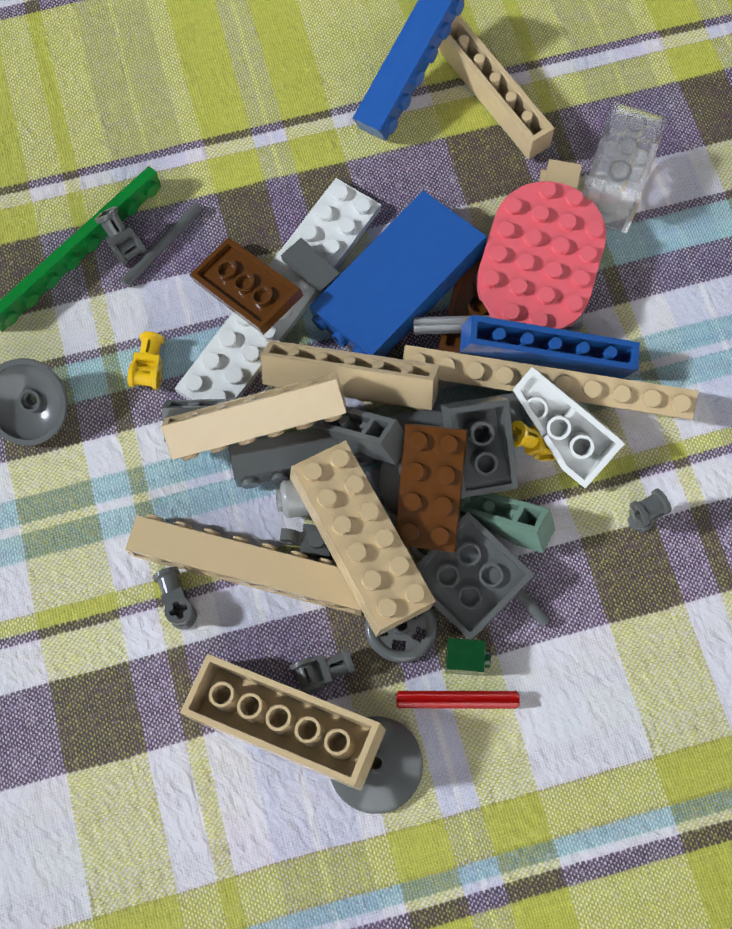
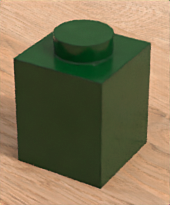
M448 638L445 673L482 676L485 668H490L491 650L485 649L486 641Z

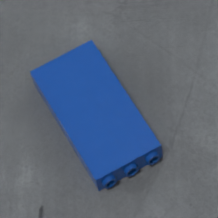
M423 190L309 306L313 316L311 320L321 331L326 329L333 334L332 338L343 348L348 346L355 353L386 357L413 329V319L415 317H424L481 258L487 244V236Z

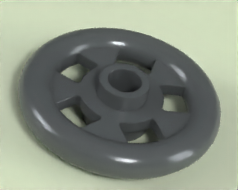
M431 607L423 612L416 620L412 618L406 621L407 628L404 631H400L395 627L387 631V636L381 637L375 636L365 619V633L370 646L379 656L391 662L408 663L423 657L432 648L438 633V621L433 608ZM417 627L425 630L421 642L412 639ZM393 640L399 642L406 641V650L392 649Z

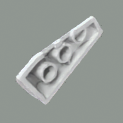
M531 367L513 388L515 395L535 424L562 470L584 488L592 482L625 444L619 435L534 367Z

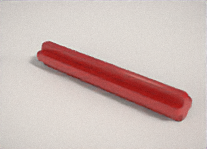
M398 691L396 693L397 708L516 709L520 705L518 691Z

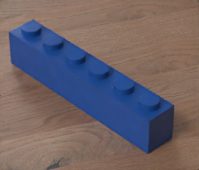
M418 0L353 116V120L359 129L384 141H387L389 135L395 132L398 126V119L402 112L409 107L411 96L416 87L422 84L427 67L436 59L441 42L449 36L455 17L459 16L463 11L464 0Z
M472 315L462 325L460 353L621 379L635 373L639 368L640 342Z

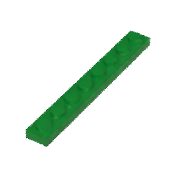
M148 166L0 300L1 332L7 327L14 325L23 312L33 307L46 291L54 288L68 271L75 269L80 260L89 252H93L98 248L100 242L108 236L102 225L97 224L95 218L101 212L116 206L118 209L117 214L123 222L127 217L134 215L148 198H152L157 194L161 184L154 169Z

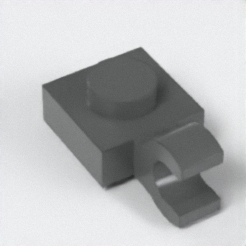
M303 524L302 532L281 528L280 544L300 546V552L307 556L329 559L330 551L316 525Z

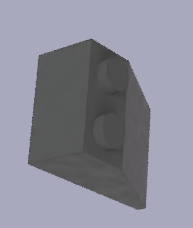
M491 396L441 404L444 427L468 429L461 498L518 489L509 399L501 396Z

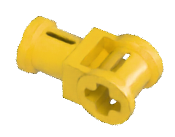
M145 331L140 333L139 336L141 341L139 353L134 352L133 360L129 365L128 386L132 388L136 385L149 386L153 390H159L162 381L163 365L159 354L161 345L165 343V337L156 332Z
M522 421L511 423L514 447H525V454L533 456L536 460H556L535 425L528 427Z

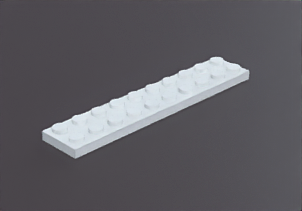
M335 178L269 264V267L299 287L304 296L264 335L233 312L175 387L176 392L188 400L241 398L262 370L261 354L269 341L283 342L318 295L313 288L282 261L281 255L302 238L337 269L380 212L381 204Z

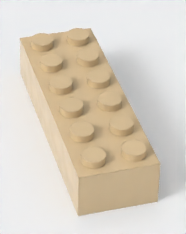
M346 440L291 466L290 479L375 636L377 637L429 610L435 603V599Z
M209 654L206 655L180 711L181 714L195 722L359 791H362L386 731L381 723Z

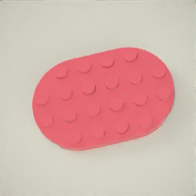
M551 181L534 182L521 186L503 200L496 212L477 274L478 296L491 318L562 330L567 327L570 328L579 320L589 303L606 242L604 220L596 205L581 191L569 185Z

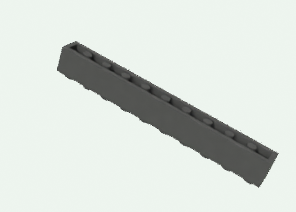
M515 393L498 395L509 399L511 423L522 421L526 425L521 403ZM441 406L433 407L432 410L424 409L385 416L396 419L404 431L406 423L444 427ZM318 429L259 439L246 445H239V443L228 445L234 480L237 487L242 486L245 489L258 487L260 483L267 481L281 483L283 480L289 479L291 466L341 443V441ZM350 447L360 467H369L376 464V461H380Z

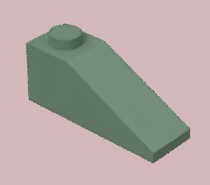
M494 493L465 497L461 502L460 515L464 516L469 512L489 531L517 546L544 553L556 530L550 509Z

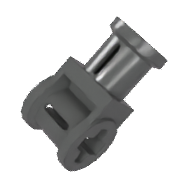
M113 206L101 212L95 218V221L104 228L108 235L105 239L109 243L111 251L124 267L127 265L128 260L139 253H146L147 250L131 227L123 224L117 214V207Z
M657 488L651 492L649 497L642 501L630 503L628 524L635 531L646 532L653 527L656 519L671 512V504L666 495Z
M176 566L167 567L154 574L153 580L159 584L162 592L161 597L165 605V617L177 629L186 630L195 624L197 611L190 604L187 594L182 588L178 577L180 573L179 568ZM183 608L185 610L183 612L184 617L179 619L177 617L179 615L178 610Z
M347 647L342 648L341 653L324 659L322 654L317 657L303 659L289 667L291 672H295L300 686L299 691L309 695L333 684L332 679L349 672L352 675L356 673ZM305 671H307L311 680L310 683H308Z

